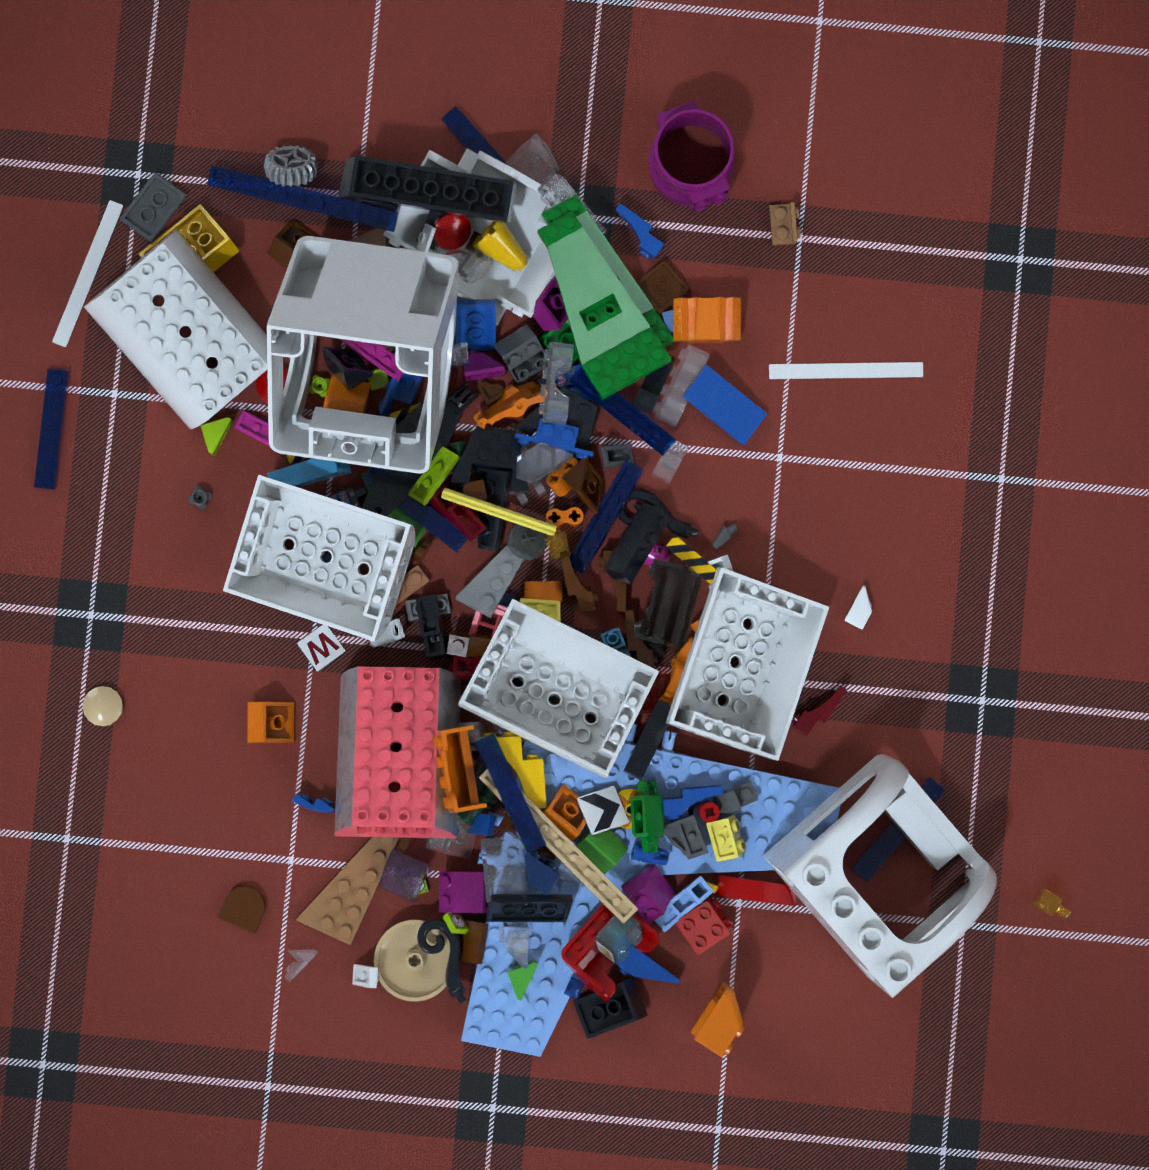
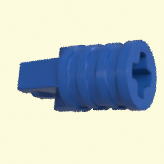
M635 841L631 852V859L649 864L666 865L669 859V851L658 848V852L643 853L642 843Z

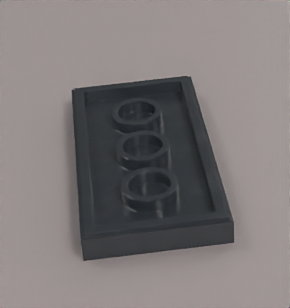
M491 894L486 912V922H567L573 897L572 894Z

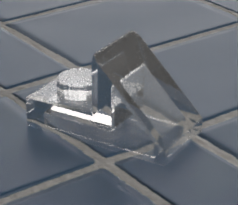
M317 948L288 949L287 951L298 962L295 963L293 961L285 969L287 974L284 977L291 982L320 951Z

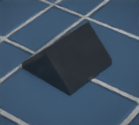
M323 346L322 352L327 368L348 391L373 375V371L353 350Z

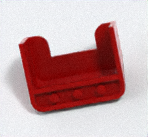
M602 904L565 945L561 956L565 964L576 976L607 1002L614 995L616 985L606 973L626 952L628 947L633 945L640 952L649 953L660 943L657 931L636 914H633L623 924ZM596 941L612 953L614 962L599 951Z

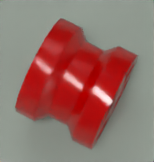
M704 801L699 805L698 814L704 821L714 822L718 819L720 810L714 802Z

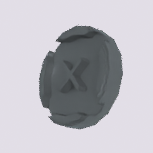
M514 524L508 532L507 544L511 552L518 558L533 560L539 557L546 549L547 538H545L542 532Z

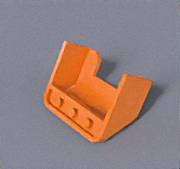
M474 725L439 730L432 737L434 748L438 749L439 755L436 756V764L438 768H441L442 776L439 777L441 789L444 788L445 797L442 798L443 806L450 813L487 807L486 803H479L467 730H473Z
M725 982L720 985L690 1032L695 1035L694 1040L720 1057L724 1054H729L733 1048L731 1042L735 1036L739 1038L745 1029L737 998L731 986Z

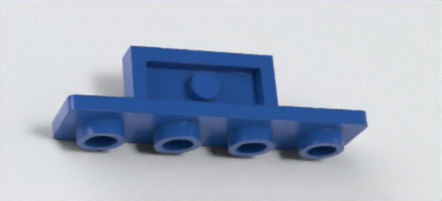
M403 373L398 381L393 378L389 380L386 385V395L384 399H381L378 406L379 414L382 416L388 415L394 400L413 406L424 376Z
M541 418L539 419L535 438L515 433L514 439H517L519 444L529 446V443L537 444L539 449L549 450V448L557 449L556 453L568 455L570 452L576 454V458L579 459L592 458L594 452L574 448L579 428Z

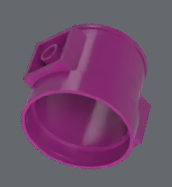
M694 100L657 114L655 124L659 132L650 149L648 169L652 183L658 192L667 200L678 205L689 206L691 211L696 210L697 212L707 209V205L711 203L717 205L725 202L730 192L729 182L734 169V143L726 124L716 115L699 110ZM684 126H698L714 133L726 150L727 165L725 169L713 180L702 184H687L670 176L662 166L658 155L660 143L670 132Z

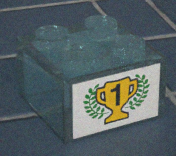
M614 915L595 937L598 950L616 965L620 961L623 962L629 955L628 951L633 946L636 947L643 938L640 922L631 916L623 924Z

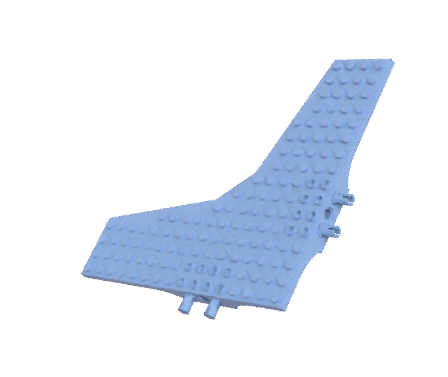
M633 724L607 779L525 739L522 757L526 758L528 754H538V757L543 758L546 805L563 784L580 797L611 786H615L617 793L629 788L637 790L639 779L623 772L636 746L633 741L637 724ZM666 730L663 735L661 748L656 750L642 779L647 782L655 780L658 785V795H662V798L681 796L680 788L719 784L723 786L724 792L751 781L758 801L741 807V810L719 815L718 819H722L735 814L736 819L740 823L741 839H744L746 845L745 853L742 856L719 862L716 861L706 825L707 822L699 816L698 805L694 808L693 813L696 816L709 852L688 859L664 835L658 839V848L669 851V859L666 865H655L662 875L774 870L764 859L763 855L836 792L839 787L676 753L673 751V746L677 733L672 731L670 733ZM517 775L515 785L524 793L521 781ZM713 796L700 800L701 803L704 801L715 803ZM840 805L806 836L815 840L827 827L833 825L838 819ZM631 806L627 807L628 813H631ZM688 808L684 810V815H680V818L689 816ZM488 811V815L496 816L495 825L499 826L505 815ZM663 815L664 824L678 820L668 819L667 816ZM587 823L581 833L572 841L574 845L589 831ZM619 826L610 830L628 847V850L617 865L604 875L626 896L621 886L652 864L631 859L634 842L642 843L641 838H635L632 834V829ZM505 831L498 855L480 851L478 857V864L495 866L496 872L492 894H544L529 884L522 853L524 847H521L522 841ZM540 853V855L542 856L541 859H543L544 861L549 859ZM557 857L555 861H551L557 865L560 876L548 894H572L573 902L567 922H486L488 930L483 962L476 966L461 1041L541 1057L569 999V996L565 995L564 991L571 977L579 979L563 961L561 956L562 949L603 904ZM506 946L510 949L511 954L515 955L514 958L508 953ZM534 959L538 962V966L522 1000H517L507 969Z

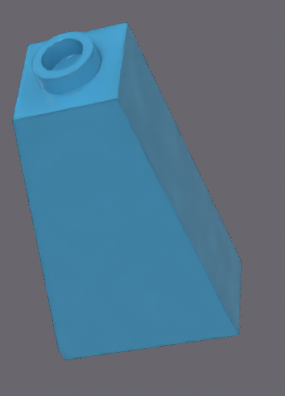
M313 458L269 472L267 475L268 478L299 488L351 473L349 463Z

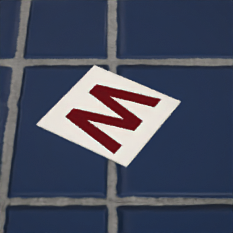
M326 625L320 626L297 643L317 672L345 652V649Z

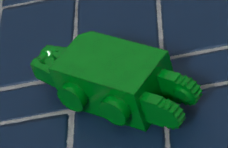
M639 780L637 796L630 797L632 834L635 838H641L643 853L658 852V839L664 836L662 795H658V785L655 780L648 782L646 780Z

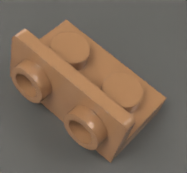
M794 202L770 205L772 246L796 244L797 239L801 237L800 226L796 227V219H799L798 207H795Z

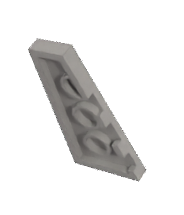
M507 544L456 596V600L491 618L524 559L514 555Z

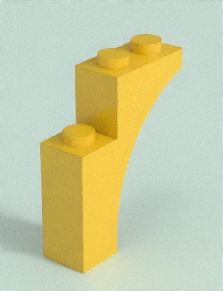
M510 731L504 732V736H496V733H484V737H479L480 747L497 753L513 767L519 776L524 794L537 808H547L543 758L538 757V754H528L526 758H523L521 737Z

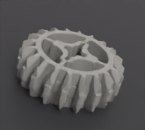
M291 144L290 146L282 145L281 148L275 147V150H270L266 154L264 169L266 177L271 182H275L276 185L282 184L283 187L286 185L290 187L296 185L299 187L300 184L307 185V182H311L316 177L318 162L316 154H313L312 150H307L306 147L300 148L299 145L292 146Z

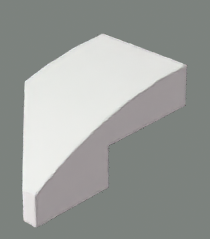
M864 585L845 617V621L860 629H863L872 613V604Z

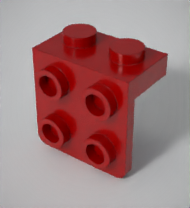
M711 896L676 922L677 927L697 954H702L734 930L732 927L734 924L730 917L723 914L721 904L717 899L713 900Z

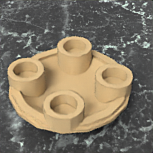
M100 686L92 689L87 693L83 701L84 715L94 725H111L118 720L123 712L121 697L117 691L110 687Z

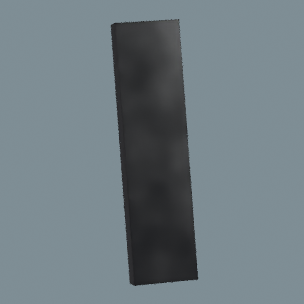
M657 700L623 772L639 780L643 779L669 725L665 722L671 707L670 705Z

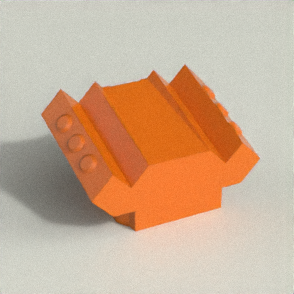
M694 297L673 299V341L724 343L741 340V298Z

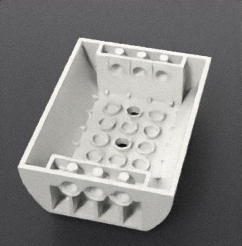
M177 229L172 231L84 306L88 313L189 429H194L209 420L268 369L266 333ZM155 295H162L164 297V304L158 307L153 304L152 299ZM181 327H190L191 334L189 337L184 338L180 336L179 330ZM209 357L217 359L218 364L215 368L207 367L206 361Z
M258 475L223 591L375 642L381 637L391 621L415 544V529L411 524ZM287 539L294 541V548L292 550H288L285 547ZM325 551H329L332 555V559L328 563L322 559V554ZM363 563L369 566V573L367 575L360 573L359 568Z
M718 567L665 723L740 750L778 761L829 607ZM749 618L752 625L746 630L743 627V622ZM734 656L739 659V664L735 668L730 664ZM723 694L726 697V703L720 706L718 704V697Z
M512 599L458 706L607 779L659 671ZM520 678L523 681V685L516 687L513 685L512 680ZM549 697H558L560 703L552 705L549 702ZM592 714L595 716L596 721L589 723L586 721L585 716Z

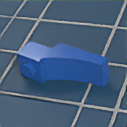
M620 203L615 209V214L624 220L639 241V253L648 260L650 258L655 260L664 248V243L649 234L652 230V225Z
M719 784L680 788L681 796L662 798L663 815L667 816L668 819H678L680 815H684V810L692 804L708 797L723 795V786Z

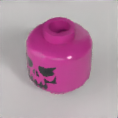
M657 541L644 564L655 569H660L662 565L667 566L671 554H668L666 545Z

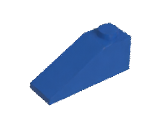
M630 945L616 962L619 966L617 970L625 976L630 974L634 977L676 984L680 981L679 978L649 956L640 952L633 945Z

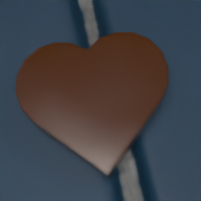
M484 381L479 384L478 392L487 406H490L503 396L504 388L501 384H491L488 381Z
M483 479L469 482L468 485L464 484L461 488L462 494L483 501L487 498Z
M427 539L422 541L413 555L416 561L420 563L423 561L432 542Z

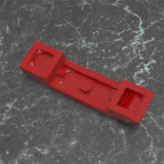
M718 875L716 885H718V889L715 895L795 906L797 895L787 884Z

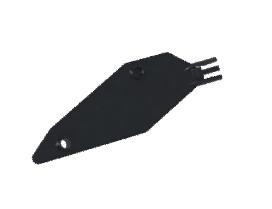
M467 382L462 384L446 399L442 423L431 461L442 446L447 448L461 413L480 396L476 392L462 405L474 391L472 387L464 391L469 385ZM424 400L396 426V433H414L417 431ZM378 468L362 509L374 512L375 509L380 508L382 510L380 515H390L409 497L407 494L423 473Z

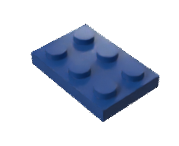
M457 299L456 350H495L493 345L496 344V299Z

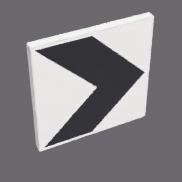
M615 786L577 798L591 835L629 823Z

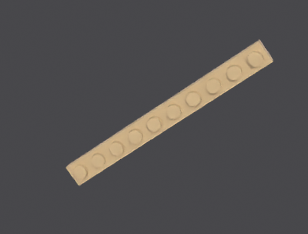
M494 763L479 777L503 804L623 924L638 910Z

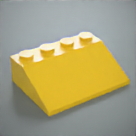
M199 204L142 250L139 255L142 258L175 229L178 230L213 272L237 254L239 250L209 213Z

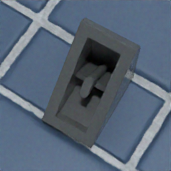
M631 444L600 447L604 470L634 464Z

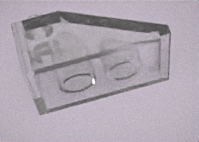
M513 836L480 839L487 903L490 901L491 894H527L522 842Z

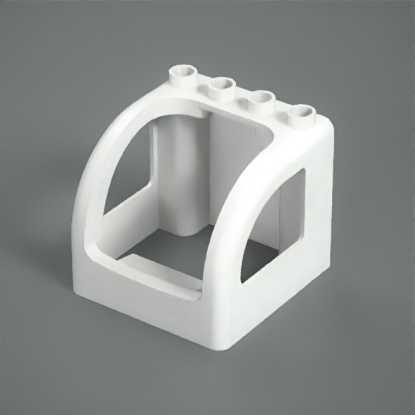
M304 236L298 239L267 323L269 445L273 451L280 454L412 473H424L429 469L444 414L454 351L458 260L455 257L314 236ZM317 335L396 346L395 362L399 370L410 375L428 377L417 431L414 433H396V418L315 407L311 420L302 417L312 376ZM283 357H290L287 379L283 390Z
M884 754L875 756L763 855L764 859L862 972L892 998L939 958L972 926L989 904L997 886L996 873L989 863L974 850L909 774L908 769L899 760ZM876 775L875 780L862 797L815 840L806 836L865 782ZM883 811L931 867L939 870L957 854L971 867L965 873L969 881L903 940L897 938L848 882L843 871V857L847 847Z

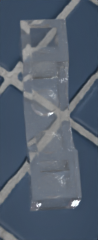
M550 342L549 349H545L544 361H547V367H543L542 379H546V383L541 385L540 396L544 397V402H540L539 414H543L542 422L566 425L569 397L557 389L555 380L560 375L571 372L574 344Z

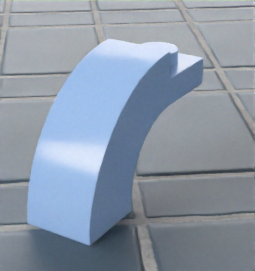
M699 876L671 898L665 913L654 920V922L663 932H666L680 918L699 905L714 891Z

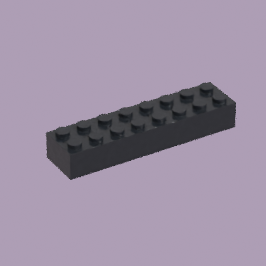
M355 155L349 196L510 224L517 183L510 180Z

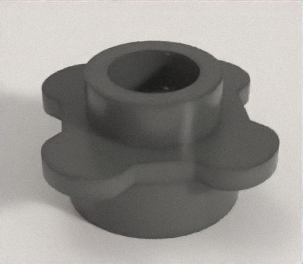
M196 486L192 495L189 496L188 502L197 505L200 510L206 508L207 501L212 498V494L203 491L200 486Z

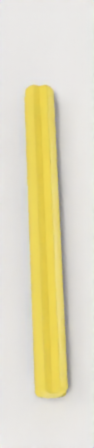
M444 488L441 495L442 499L551 536L555 535L557 529L556 525L448 488Z

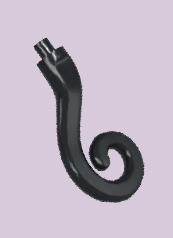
M643 489L629 490L623 493L616 502L617 516L626 525L630 526L634 519L626 513V506L631 500L639 499L648 502L650 505L662 508L670 518L666 527L675 535L686 539L689 538V535L697 537L699 529L691 528V523L675 518L667 506L649 491ZM637 502L634 504V508L639 511L643 504Z
M429 919L418 930V945L427 954H437L444 949L445 939L442 935H437L436 944L431 946L426 941L427 934L431 930L438 929L447 936L450 943V953L445 973L446 987L451 998L456 997L461 1004L467 999L463 994L466 989L458 974L461 957L459 936L457 933L450 932L444 920Z

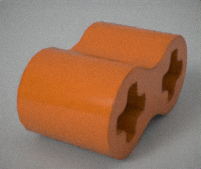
M574 457L566 459L559 469L551 472L546 478L547 484L559 497L565 496L571 490L562 477L578 463V460Z
M572 507L566 511L550 509L546 514V522L556 525L557 528L564 524L576 527L583 522L584 515L578 507ZM572 512L580 515V518H577V522H573V519L569 518V516H572ZM554 513L557 517H560V519L557 520V523H553L552 520H549V518H551L552 514Z
M562 581L524 582L525 598L563 602Z

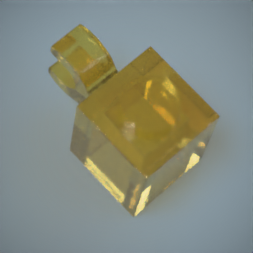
M556 529L555 535L545 536L551 560L561 558L560 552L568 551L569 556L571 555L565 531L561 532L560 529Z
M1041 888L1032 903V906L1048 916L1053 917L1056 912L1067 919L1071 911L1060 905L1063 900L1062 898L1045 888Z

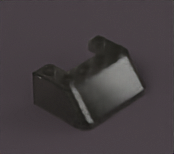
M654 559L649 567V575H651L652 580L656 581L655 586L652 587L650 592L651 601L645 611L646 620L640 619L634 625V638L679 651L687 639L701 585V576L684 565Z

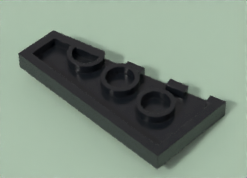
M474 466L477 480L483 479L487 494L485 501L506 508L511 472ZM478 511L480 521L486 526V529L478 535V548L499 552L504 519Z

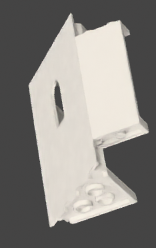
M466 149L457 166L429 150L421 166L510 180L517 183L510 224H505L528 256L526 259L528 263L521 271L518 269L513 271L485 254L474 270L464 271L460 267V256L473 232L476 231L483 234L484 229L492 222L490 220L466 217L471 225V235L468 241L456 250H445L437 245L435 251L443 255L453 256L458 260L457 299H496L497 326L506 309L512 310L513 313L520 317H523L525 314L531 318L534 314L537 298L555 276L548 249L537 234L538 229L546 226L541 214L562 201L553 197V191L482 151L476 154ZM399 205L383 234L390 239L388 243L397 248L402 245L404 246L403 249L420 251L417 249L418 242L416 240L430 210Z

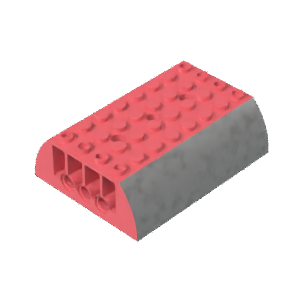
M355 667L341 675L334 836L457 838V813H450L448 809H444L442 798L445 797L444 788L441 789L439 777L442 776L441 768H438L436 764V756H439L438 749L434 748L432 739L436 735V731L460 727V706L458 704L461 699V680L456 674L441 668ZM401 703L403 710L398 713L392 710L393 704ZM393 743H400L402 749L399 752L391 751L390 747ZM391 783H399L401 786L398 792H391L389 790Z

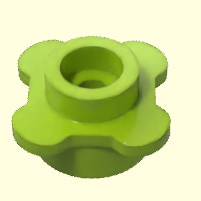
M314 375L309 392L325 397L330 379Z

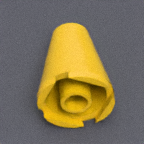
M492 221L484 229L483 234L479 235L472 244L476 250L513 271L517 269L521 271L528 263L526 261L528 256L503 222Z

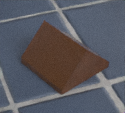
M583 458L562 479L586 507L594 514H598L605 481L588 459Z

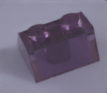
M392 849L384 866L378 887L415 903L431 869V865Z

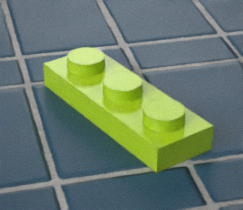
M442 446L431 461L429 469L420 476L407 495L423 506H426L460 457Z

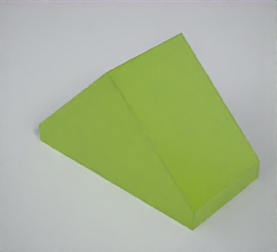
M228 417L201 425L208 452L214 457L233 423V420Z

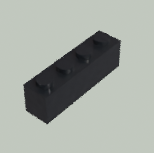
M643 503L604 567L612 579L632 584L670 520L662 508Z

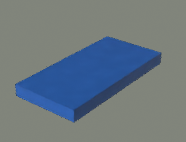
M704 365L682 395L683 399L741 445L746 444L767 415L765 411L708 365Z

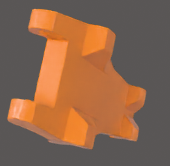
M534 381L520 386L510 384L504 389L502 398L484 412L476 411L473 414V419L478 426L485 429L484 426L487 423L493 425L504 417L522 416L530 405L545 402L547 395L543 391L537 392L539 386Z
M690 637L670 661L671 678L664 694L659 699L670 706L694 639L693 637Z

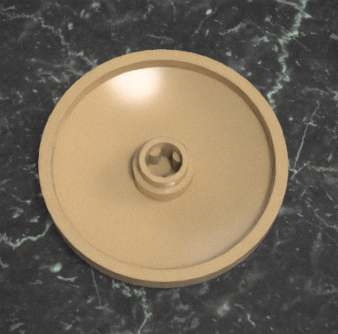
M406 920L392 926L381 937L375 950L374 967L378 968L380 983L390 994L406 1001L415 1002L430 999L446 987L445 973L449 959L450 943L447 936L441 930H431L426 936L427 943L431 946L435 945L436 936L442 935L445 939V946L440 953L433 955L425 953L417 942V933L420 926L425 922L424 920Z

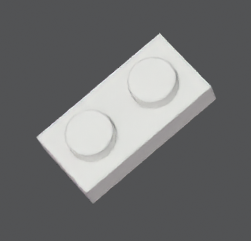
M354 964L352 984L367 988H377L379 981L378 968Z

